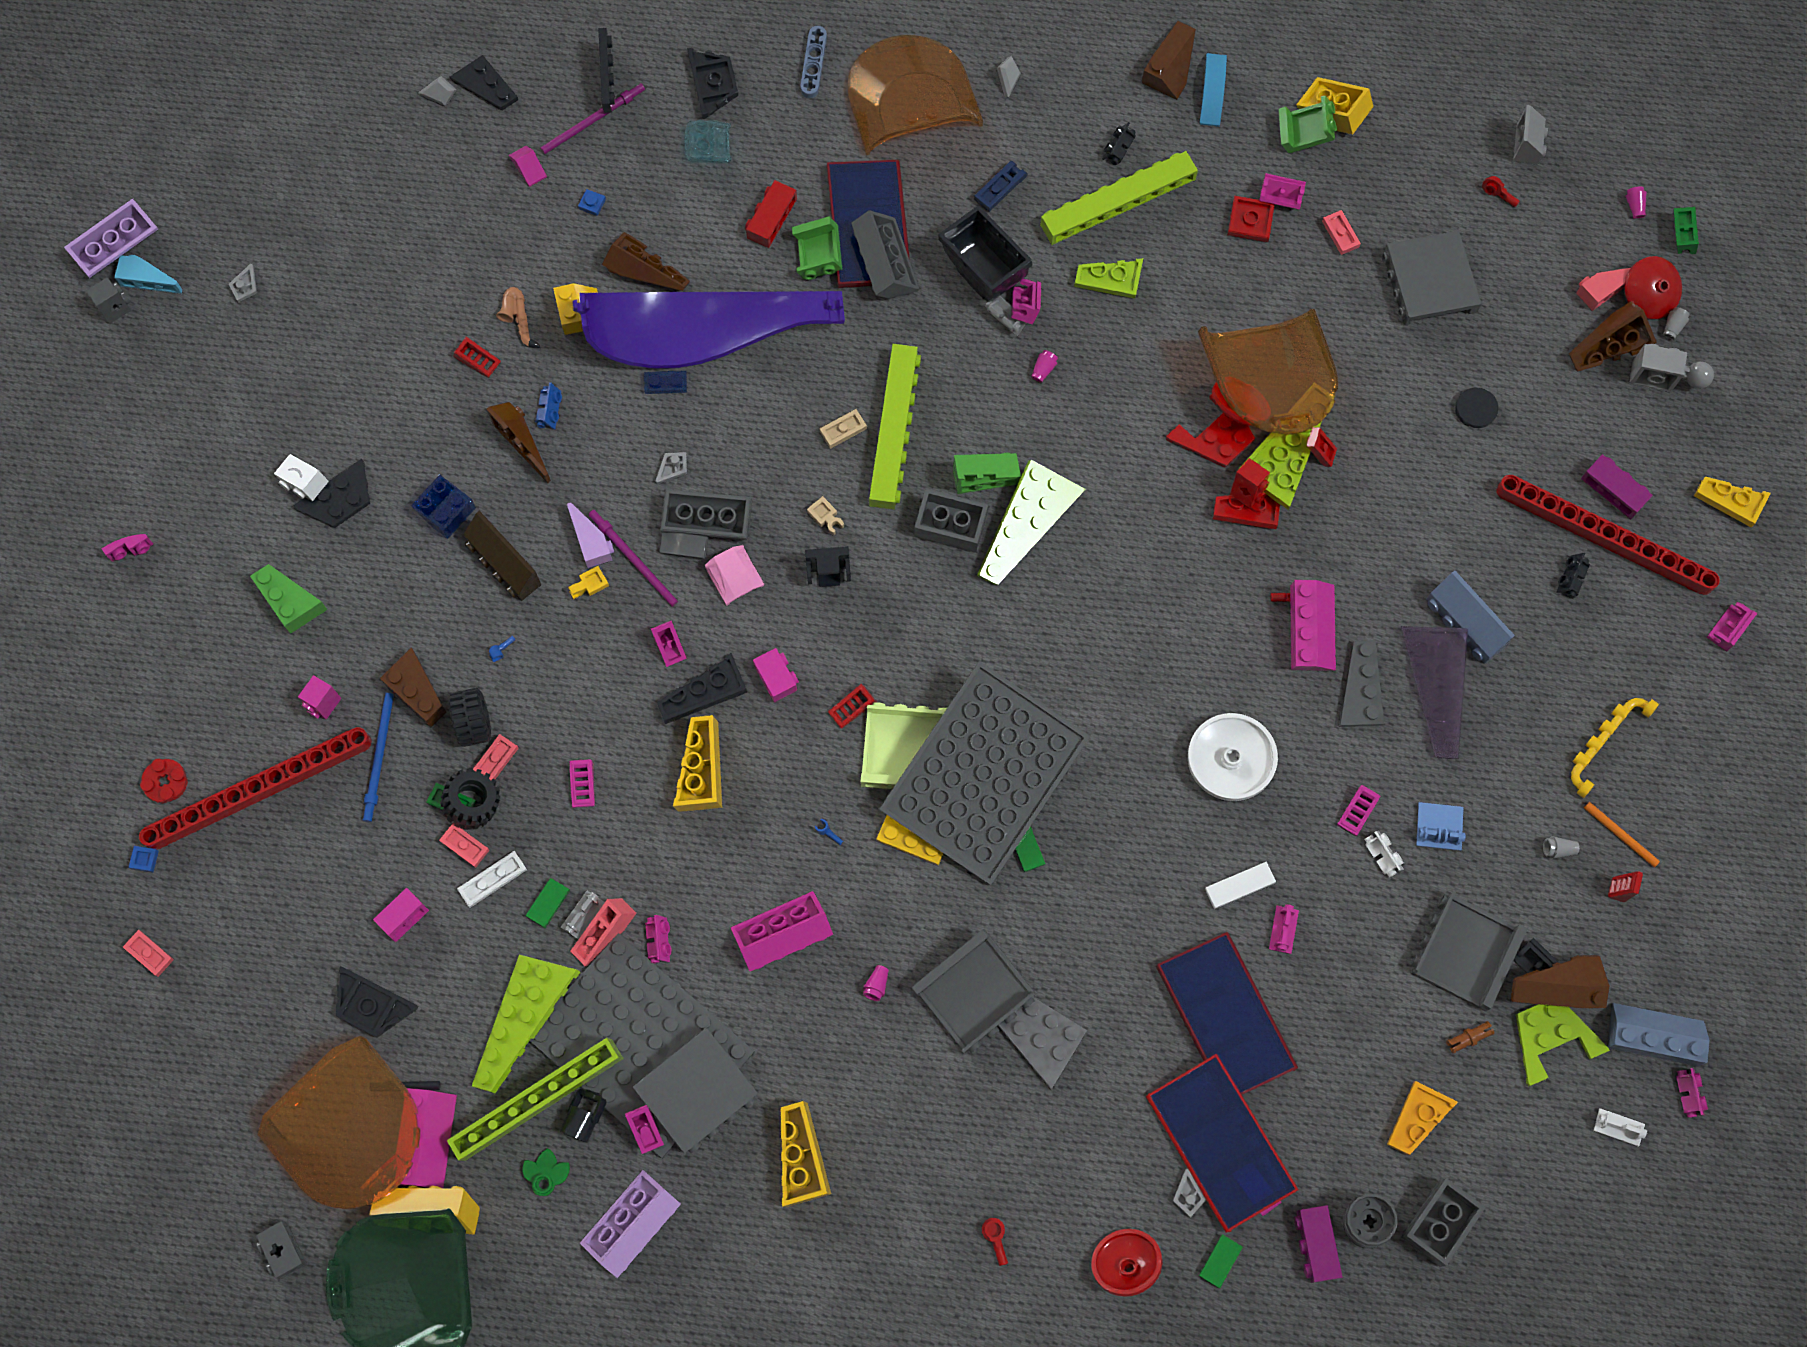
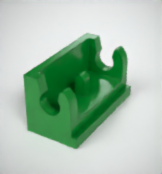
M1695 207L1674 208L1677 253L1682 254L1683 250L1688 249L1690 254H1696L1699 244Z

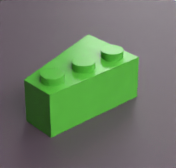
M1016 453L954 455L953 474L957 494L1018 485L1021 474Z
M269 564L250 576L290 634L328 610L322 601Z

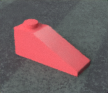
M1631 268L1596 273L1591 278L1587 276L1578 284L1580 287L1576 294L1593 311L1625 288V280Z
M622 898L607 899L570 952L584 966H588L618 933L621 934L636 915V912Z

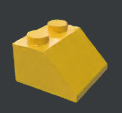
M574 283L553 288L564 334L568 335L583 331L581 315L573 311V300H577V303H580V293H598L597 288Z

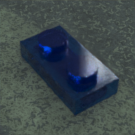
M644 372L645 394L687 393V372Z

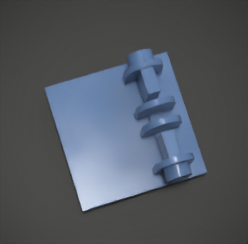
M1419 802L1417 846L1461 851L1462 842L1465 841V833H1462L1463 807Z

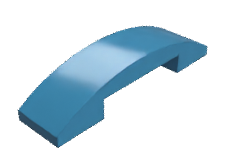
M1206 54L1200 125L1220 127L1227 55Z

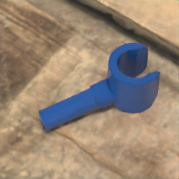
M513 636L499 646L494 645L490 648L489 655L493 662L504 657L501 651L515 641Z
M820 819L821 823L826 826L824 829H818L815 826L818 834H826L841 845L844 841L829 829L826 820Z

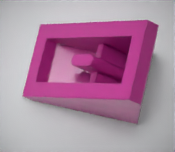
M524 146L509 155L529 187L547 177L536 154L528 146Z
M672 621L651 629L666 667L687 659Z

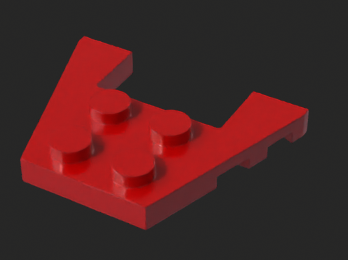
M1211 394L1209 396V399L1215 403L1213 395ZM1222 413L1197 438H1194L1179 424L1166 436V440L1226 468L1255 440V437L1248 425L1237 423Z

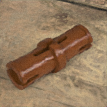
M1486 1021L1473 1029H1465L1464 1033L1448 1039L1446 1043L1448 1046L1457 1043V1045L1449 1048L1454 1054L1469 1045L1475 1046L1478 1041L1494 1035V1029L1484 1032L1485 1029L1492 1027Z

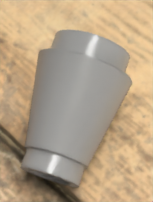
M1679 307L1673 308V311L1669 312L1663 336L1675 340L1689 321V312Z
M1551 836L1544 840L1543 852L1545 856H1549L1552 859L1577 855L1579 853V843Z

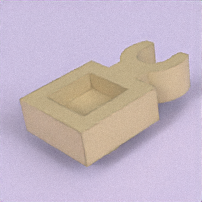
M823 496L807 509V513L820 527L825 524L828 525L830 534H836L835 529L832 528L835 524L844 528L843 521L840 518L834 517L837 515V510Z

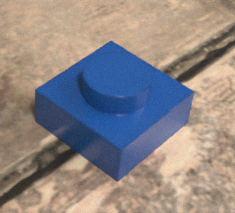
M586 189L578 208L598 216L606 197Z
M134 846L129 868L131 870L153 873L159 851L157 849Z

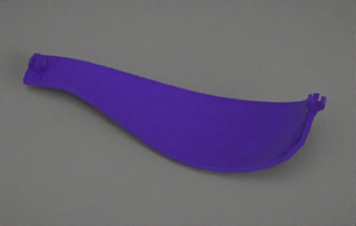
M842 291L580 293V303H577V300H573V311L581 315L586 341L598 353L617 362L647 368H681L698 365L724 357L796 326L807 324H844L845 322Z

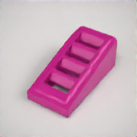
M592 760L569 761L572 808L595 806L594 766ZM587 768V770H588V771L576 772V769ZM588 777V780L576 781V778ZM589 786V790L576 789V787ZM589 795V799L577 800V796Z
M1361 785L1337 825L1357 836L1381 796ZM1362 795V796H1364L1365 798L1369 799V800L1372 801V802L1370 803V802L1366 801L1365 799H1363V798H1361V797H1359V796ZM1357 802L1361 804L1362 806L1366 807L1367 810L1365 811L1362 808L1356 806L1355 803ZM1353 810L1354 812L1363 816L1362 819L1353 815L1352 813H1350V811ZM1346 818H1349L1352 821L1356 822L1358 824L1357 827L1345 821Z

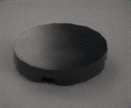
M1473 387L1466 389L1460 394L1456 402L1455 412L1458 419L1464 425L1480 429L1487 427L1495 420L1498 414V402L1491 392L1483 388Z

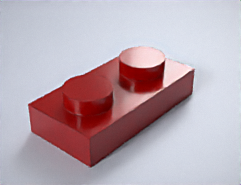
M1312 427L1310 436L1307 438V447L1323 466L1332 467L1337 448L1320 427Z

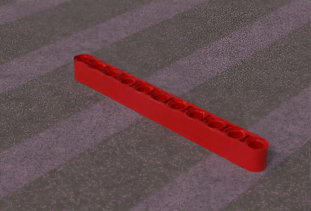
M1506 475L1497 486V494L1503 500L1698 594L1707 595L1719 585V576L1714 571L1519 477ZM1504 485L1510 486L1512 490L1506 489ZM1524 494L1529 495L1532 500L1525 498ZM1544 504H1548L1551 509H1547ZM1563 513L1568 514L1571 519L1566 518ZM1583 523L1589 524L1590 528L1585 527ZM1603 532L1608 533L1610 538L1604 536ZM1623 542H1627L1630 548L1626 547ZM1643 551L1647 552L1650 557L1645 556ZM1663 561L1668 562L1670 567L1664 565ZM1683 570L1687 571L1690 576H1686ZM1703 580H1706L1710 586L1705 585Z
M359 727L353 728L144 827L139 833V840L148 848L161 849L368 750L372 743L371 737L364 729ZM359 736H364L363 742L355 744V740ZM338 746H344L342 752L335 753V749ZM323 755L320 763H314L317 756ZM298 765L303 766L299 773H294L295 767ZM277 775H282L278 783H273ZM260 784L261 789L253 793V788ZM240 794V799L232 803L233 797ZM219 804V809L211 813L212 807ZM198 814L197 821L191 823L192 816ZM177 824V829L170 833L171 826ZM156 834V839L149 843L150 836Z

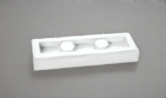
M513 851L457 889L471 908L527 869L516 852Z
M1264 862L1206 887L1205 891L1213 908L1216 909L1275 884L1276 880L1267 862Z

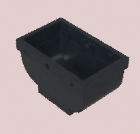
M979 205L938 234V240L942 243L949 259L957 267L958 273L983 299L986 297L988 300L994 301L1028 275L1029 268L1032 266V259Z

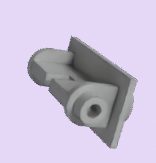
M999 296L994 301L989 300L985 305L987 312L993 315L1017 336L1020 334L1026 322L1011 318L1012 305Z
M587 890L561 928L579 940L605 902L599 899L596 894Z

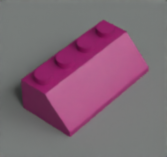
M1294 580L1290 585L1292 670L1336 671L1334 585L1318 580Z
M813 891L731 927L749 971L760 969L768 963L780 960L786 955L803 950L806 946L823 941L833 935L826 914Z
M406 1088L392 1184L422 1188L438 1186L444 1189L450 1147L447 1140L451 1138L457 1095Z

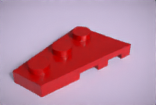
M1266 494L1259 504L1255 503L1250 509L1232 495L1218 496L1215 499L1213 519L1277 529L1280 504Z

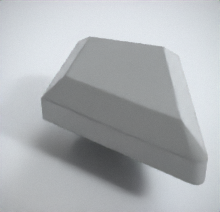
M1012 56L1008 57L997 67L1005 97L1010 96L1021 75Z
M440 76L418 92V94L446 106L456 89Z
M253 264L248 265L229 283L238 302L257 294Z
M686 452L664 454L656 478V484L687 474Z
M1186 1169L1173 1202L1189 1217H1192L1206 1199L1189 1169Z

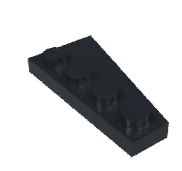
M598 28L601 104L604 113L612 112V105H615V94L612 92L614 74L611 73V67L614 66L613 54H611L613 41L612 35H608L607 28Z
M732 653L727 655L725 660L719 664L715 663L709 667V670L698 677L697 675L690 680V683L684 687L677 688L657 702L665 724L747 693Z

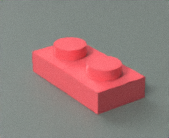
M1342 210L1323 217L1322 222L1341 255L1360 247L1361 243Z
M499 734L473 768L474 772L480 769L482 770L481 774L485 775L486 772L490 774V780L496 779L518 750V746Z
M453 823L439 841L476 868L490 850L463 829L454 826L455 823Z
M140 930L123 946L126 951L157 977L174 960Z

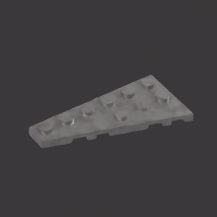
M1033 997L1034 1003L1025 1010L1023 1007H1020L1015 1011L1017 1016L1008 1024L1003 1021L998 1026L1036 1073L1044 1080L1046 1085L1052 1089L1087 1030Z

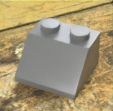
M1526 105L1516 125L1513 161L1538 164L1546 153L1544 140H1546L1548 128L1545 127L1546 119L1531 105Z

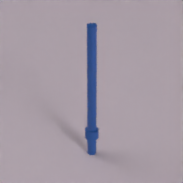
M385 693L368 794H365L364 804H366L363 816L364 822H372L374 806L378 802L377 789L394 698L392 693Z

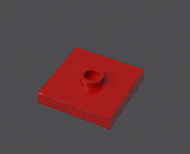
M1234 196L1227 235L1268 242L1275 204Z

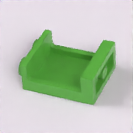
M1321 96V103L1290 112L1287 107L1279 108L1281 145L1288 153L1335 140L1334 132L1337 131V126L1333 119V113H1335L1334 103L1329 101L1326 96Z
M830 216L792 227V234L798 239L800 267L796 268V270L803 279L813 280L817 276L830 275L835 273V271L842 270L838 225Z

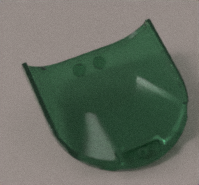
M450 1208L376 1214L356 1222V1225L349 1231L344 1232L335 1245L337 1250L334 1258L328 1262L326 1296L333 1321L341 1318L346 1330L341 1335L352 1347H465L472 1329L465 1228Z

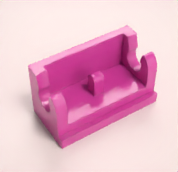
M1265 173L1259 201L1300 209L1306 182Z
M1022 279L1020 284L1026 285L1027 288L1022 289L1021 287L1014 286L1012 290L1011 318L1033 325L1041 307V282L1037 281L1036 283Z
M1739 602L1735 606L1731 604L1707 638L1725 651H1728L1735 645L1757 613Z
M406 888L373 920L391 939L397 942L429 910Z

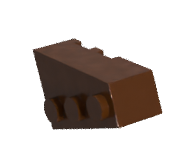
M412 647L380 677L384 685L429 727H432L447 713Z

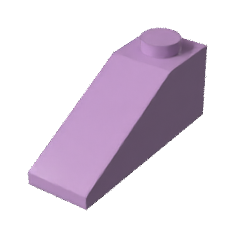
M568 503L567 506L587 567L590 568L612 561L611 553H614L611 540L606 541L604 534L572 503Z

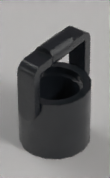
M577 1090L568 1108V1114L560 1132L588 1143L595 1125L599 1122L607 1103L606 1099L600 1097L599 1093L591 1090ZM583 1096L591 1101H598L593 1114L578 1108Z

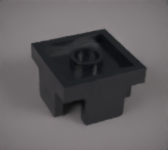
M849 546L805 550L808 585L812 584L811 572L815 571L818 572L819 587L840 586L839 572L841 569H846L847 582L851 581Z

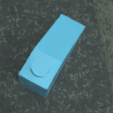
M136 255L120 256L114 278L121 287L182 294V288L176 280Z

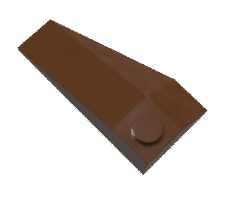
M1177 21L1144 69L1143 84L1178 100L1187 84L1195 28Z
M623 232L611 245L602 263L613 274L681 291L690 282L672 266H663L660 256L648 254L645 251L647 246L626 232Z
M1629 302L1613 312L1569 353V356L1578 372L1599 366L1605 359L1620 360L1622 354L1630 352L1632 356L1637 355L1644 344H1656L1657 342L1644 310Z
M510 402L489 406L486 410L493 426L534 470L549 483L551 481L525 422V414L519 406L514 407Z
M1577 955L1565 963L1560 964L1558 962L1552 964L1551 968L1542 971L1535 970L1514 978L1511 1001L1575 1008H1606L1610 986L1600 956Z

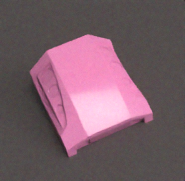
M743 545L732 547L713 557L705 564V568L726 606L746 593L764 586Z

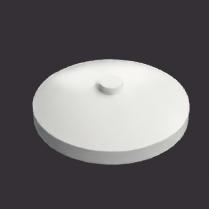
M1221 714L1205 721L1194 733L1188 749V765L1194 780L1208 794L1222 800L1240 801L1254 797L1267 787L1277 768L1278 753L1273 737L1261 723L1242 714Z

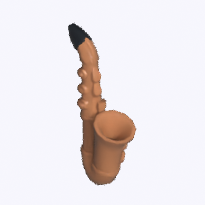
M510 287L502 297V308L496 314V317L500 321L512 323L514 320L513 315H516L518 333L523 344L532 348H540V345L529 337L523 293L516 287Z

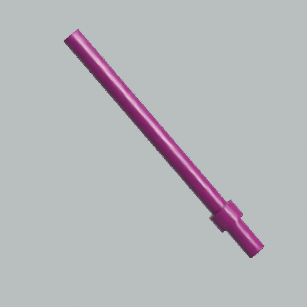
M640 83L631 90L622 92L620 97L615 99L612 111L624 103L627 105L633 101L635 96L645 91L643 84ZM603 108L540 147L544 154L550 152L609 113H604Z
M592 510L589 513V517L598 525V529L609 537L671 607L677 604L678 600L616 534L608 520H604L596 510Z

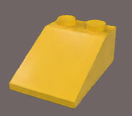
M1319 77L1315 79L1296 104L1297 108L1302 109L1321 103V96H1326L1335 106L1333 119L1335 120L1337 131L1352 135L1374 107L1369 88Z

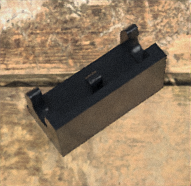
M1534 938L1529 940L1516 953L1514 961L1526 973L1535 970L1542 971L1551 968L1552 964L1558 963Z

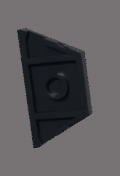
M687 48L702 119H706L739 96L730 56L715 55L705 51V54L695 52L693 48Z
M360 459L332 478L313 501L305 497L293 505L296 511H301L318 521L336 528L371 504L364 461Z
M340 966L339 987L337 988L338 1003L335 1016L378 1038L418 1009L419 1006Z

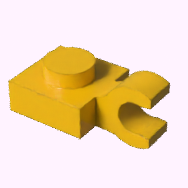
M596 566L579 575L581 581L568 588L572 598L575 599L586 591L591 596L609 587V584L599 566Z

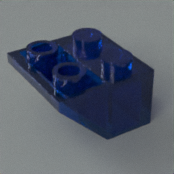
M440 474L411 505L431 527L447 539L476 509L473 500Z

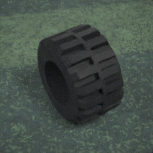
M477 687L451 693L449 698L451 719L460 745L466 747L489 742L491 738V725L486 702L481 690Z
M467 768L466 772L463 769L459 770L457 775L453 774L449 781L447 780L441 795L440 805L443 807V815H448L447 820L450 823L452 821L456 822L454 826L459 828L460 825H463L465 830H469V827L472 826L474 830L478 829L480 824L482 827L485 826L488 820L491 821L500 801V789L495 787L497 782L495 779L490 780V774L487 772L484 775L481 774L482 770L480 769L473 772L472 768ZM463 791H473L481 797L483 804L479 807H467L461 803L458 794Z

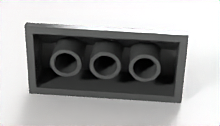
M869 210L853 221L854 236L858 241L860 254L864 259L874 293L877 296L893 298L920 290L896 219Z

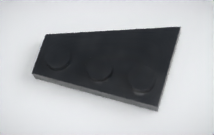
M483 55L450 76L451 81L460 84L466 90L475 93L501 111L518 101V96Z

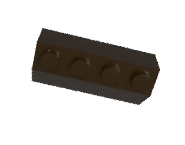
M479 510L463 534L467 541L464 544L471 553L476 551L480 555L478 559L485 568L489 566L492 568L494 578L499 583L504 582L508 586L506 590L513 598L518 597L523 601L541 586L537 573Z

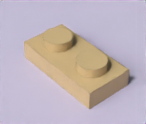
M857 409L820 428V433L831 449L866 430L867 425Z

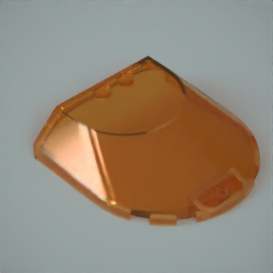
M917 35L889 37L867 48L857 58L851 68L847 87L848 98L866 155H870V152L875 147L888 139L946 123L971 121L977 123L979 127L983 126V119L962 62L954 52L938 41Z
M1310 309L1305 314L1294 319L1268 326L1223 333L1208 332L1206 326L1199 329V337L1221 394L1235 413L1251 425L1276 434H1297L1317 426L1333 408L1336 401L1334 400L1335 392L1338 389L1337 371L1315 309Z
M358 1036L332 1048L263 1115L257 1135L296 1184L309 1197L326 1206L339 1209H356L357 1207L372 1205L382 1200L404 1180L413 1165L411 1160L415 1148H419L420 1128H418L416 1116L418 1110L407 1088L368 1040Z

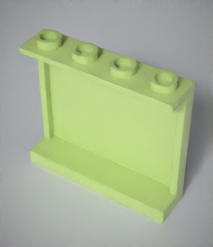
M883 703L867 705L861 787L893 789L947 708L929 710V707L917 706L915 709L907 708L906 705L902 704L894 705V707L885 706Z

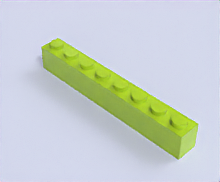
M1187 151L1180 154L1175 153L1163 162L1158 161L1145 170L1140 169L1136 171L1132 176L1118 179L1110 186L1105 185L1092 194H1085L1079 200L1067 202L1061 208L1054 211H1047L1041 216L1040 226L1051 245L1056 244L1196 180L1198 169Z
M892 345L869 497L870 507L895 510L896 503H900L901 491L898 490V484H903L904 478L901 464H906L907 451L903 450L904 444H909L910 432L906 430L907 425L912 424L913 413L909 412L910 406H914L916 393H912L913 386L917 387L918 374H915L916 367L920 368L921 355H918V347Z
M605 1038L448 1139L447 1142L458 1161H466L624 1058L613 1040Z

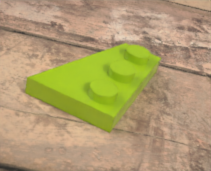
M1143 258L1130 262L1121 260L1110 264H1105L1104 262L1080 264L1074 287L1135 299Z

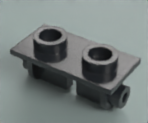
M1130 122L1123 126L1119 125L1113 133V141H1110L1103 150L1105 154L1102 160L1109 158L1113 165L1121 163L1127 152L1121 146L1123 145L1128 149L1136 137L1135 130L1132 128L1128 129Z
M1586 553L1571 555L1568 558L1565 572L1558 581L1557 593L1567 592L1566 596L1572 599L1578 596L1583 582L1577 579V577L1584 579L1590 567L1589 559L1584 557Z

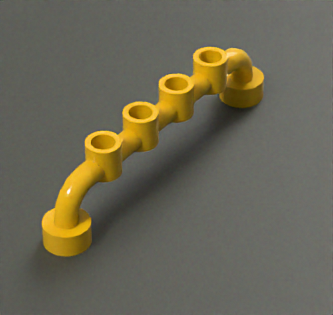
M1634 698L1626 702L1624 706L1620 703L1611 713L1615 716L1611 722L1606 719L1598 729L1602 732L1598 738L1593 735L1585 745L1589 748L1584 754L1580 751L1572 761L1576 765L1571 771V780L1576 788L1579 789L1577 791L1579 796L1585 798L1595 785L1588 779L1583 782L1580 778L1581 772L1634 707H1641L1643 709L1641 713L1649 718L1659 706V703L1653 699L1648 702L1642 698Z

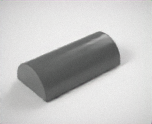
M665 489L660 531L747 540L751 522L752 499L745 496Z

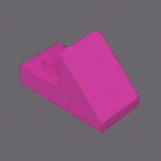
M647 1105L625 1114L642 1154L664 1145L653 1114Z

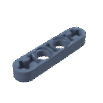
M821 26L812 27L808 34L801 79V93L806 98H814L819 92L827 42L826 30ZM817 33L821 35L819 37V44L815 43ZM817 50L821 54L818 57H812L810 52ZM809 68H816L818 72L811 75L807 73V70ZM809 80L812 81L811 91H807Z

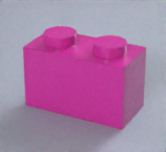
M775 648L753 659L754 667L774 702L797 691L796 684L799 681L793 671L789 672L786 667L789 663L783 652L779 654Z
M314 675L298 696L303 702L301 706L308 710L307 713L316 719L321 716L325 720L341 700V697L332 686Z

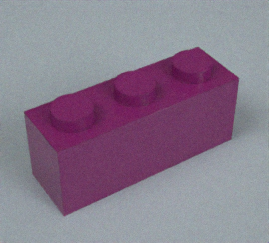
M1603 454L1581 478L1629 519H1632L1653 496L1645 486L1637 483L1628 472L1621 470L1611 458L1605 457Z
M1328 1205L1296 1211L1297 1216H1294L1296 1230L1301 1232L1302 1240H1299V1248L1301 1254H1305L1307 1264H1304L1306 1278H1310L1311 1283L1343 1278Z

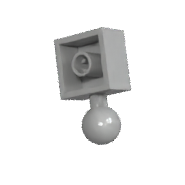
M1644 344L1632 361L1629 384L1671 392L1678 382L1685 378L1690 386L1701 389L1712 383L1714 370L1706 362H1695L1690 366H1686L1687 352L1680 351L1677 348L1668 349L1659 347L1656 344Z

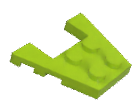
M1538 1004L1516 1014L1528 1087L1549 1078L1538 1055L1573 1039L1579 1038L1589 1060L1610 1051L1570 1007Z

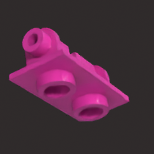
M1276 906L1269 945L1270 950L1288 954L1292 953L1299 910L1294 909V906Z
M654 915V917L647 918L648 922L645 923L647 939H654V942L647 943L648 959L654 964L660 963V961L670 962L672 950L668 942L669 922L666 917Z
M1690 1068L1691 1074H1687V1070L1677 1071L1678 1076H1676L1680 1093L1689 1091L1690 1095L1681 1097L1684 1114L1687 1113V1118L1696 1117V1112L1700 1111L1701 1115L1705 1116L1704 1110H1708L1705 1096H1700L1699 1087H1703L1700 1073H1695L1693 1068Z

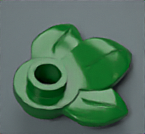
M550 1149L543 1151L536 1163L525 1160L523 1164V1175L532 1183V1190L539 1196L550 1195L556 1185L565 1182L570 1172V1164L568 1162L557 1164L556 1157ZM542 1180L548 1182V1186L545 1189H541L539 1186Z

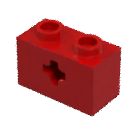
M1249 458L1236 472L1230 495L1251 509L1255 503L1259 504L1266 495L1264 491L1270 483L1268 481L1270 472Z

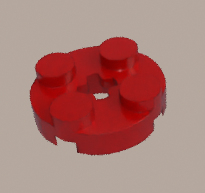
M155 759L143 772L140 787L152 801L167 803L178 799L184 793L188 780L184 768L178 762L171 759ZM168 776L169 784L160 786V778Z

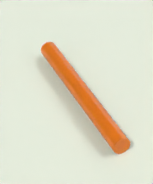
M1590 801L1586 804L1584 809L1652 867L1655 868L1660 861Z

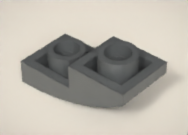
M662 532L660 553L706 558L708 537Z

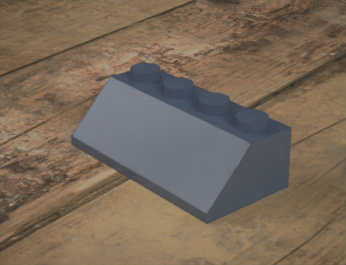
M1456 571L1452 572L1438 585L1426 599L1429 608L1434 612H1438L1443 617V623L1448 628H1453L1457 633L1459 641L1464 645L1467 644L1472 649L1473 656L1478 661L1482 660L1484 664L1502 651L1515 636Z
M1612 1003L1607 1044L1609 1049L1694 1066H1701L1708 1062L1710 1040L1704 1021Z

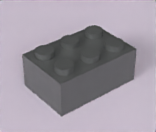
M925 489L914 528V537L977 552L987 516L988 504Z
M1447 1178L1439 1180L1401 1238L1439 1267L1447 1266L1486 1207Z

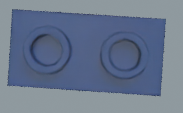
M549 383V386H544L540 391L539 405L545 406V408L538 409L535 422L539 428H545L548 425L555 430L556 422L559 419L558 409L559 403L562 400L561 390L552 383Z

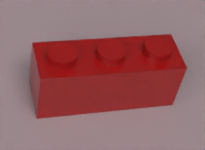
M774 180L772 185L766 188L762 203L759 202L754 211L755 215L746 223L747 239L770 248L797 200V190Z

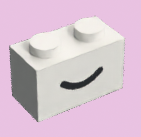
M291 454L274 473L280 480L278 482L279 485L288 491L292 489L301 499L306 497L312 501L329 482L319 470Z

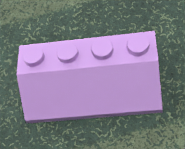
M131 199L64 248L81 270L91 278L157 231L158 228L139 205Z
M642 1170L580 1244L604 1268L618 1278L669 1217L675 1213L681 1203Z

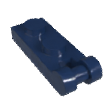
M1010 161L974 196V200L990 212L1027 177L1028 173L1023 169L1020 170L1015 162Z

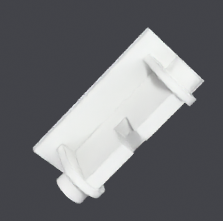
M1375 831L1374 833L1377 837L1374 838L1373 835H1370L1364 839L1366 841L1365 845L1374 858L1382 854L1383 857L1376 862L1384 875L1387 874L1390 878L1396 874V868L1399 871L1404 870L1401 866L1404 862L1397 852L1393 853L1390 849L1391 841L1387 835Z
M1599 1109L1594 1131L1638 1147L1640 1146L1641 1138L1644 1139L1647 1134V1130L1644 1129L1645 1124Z

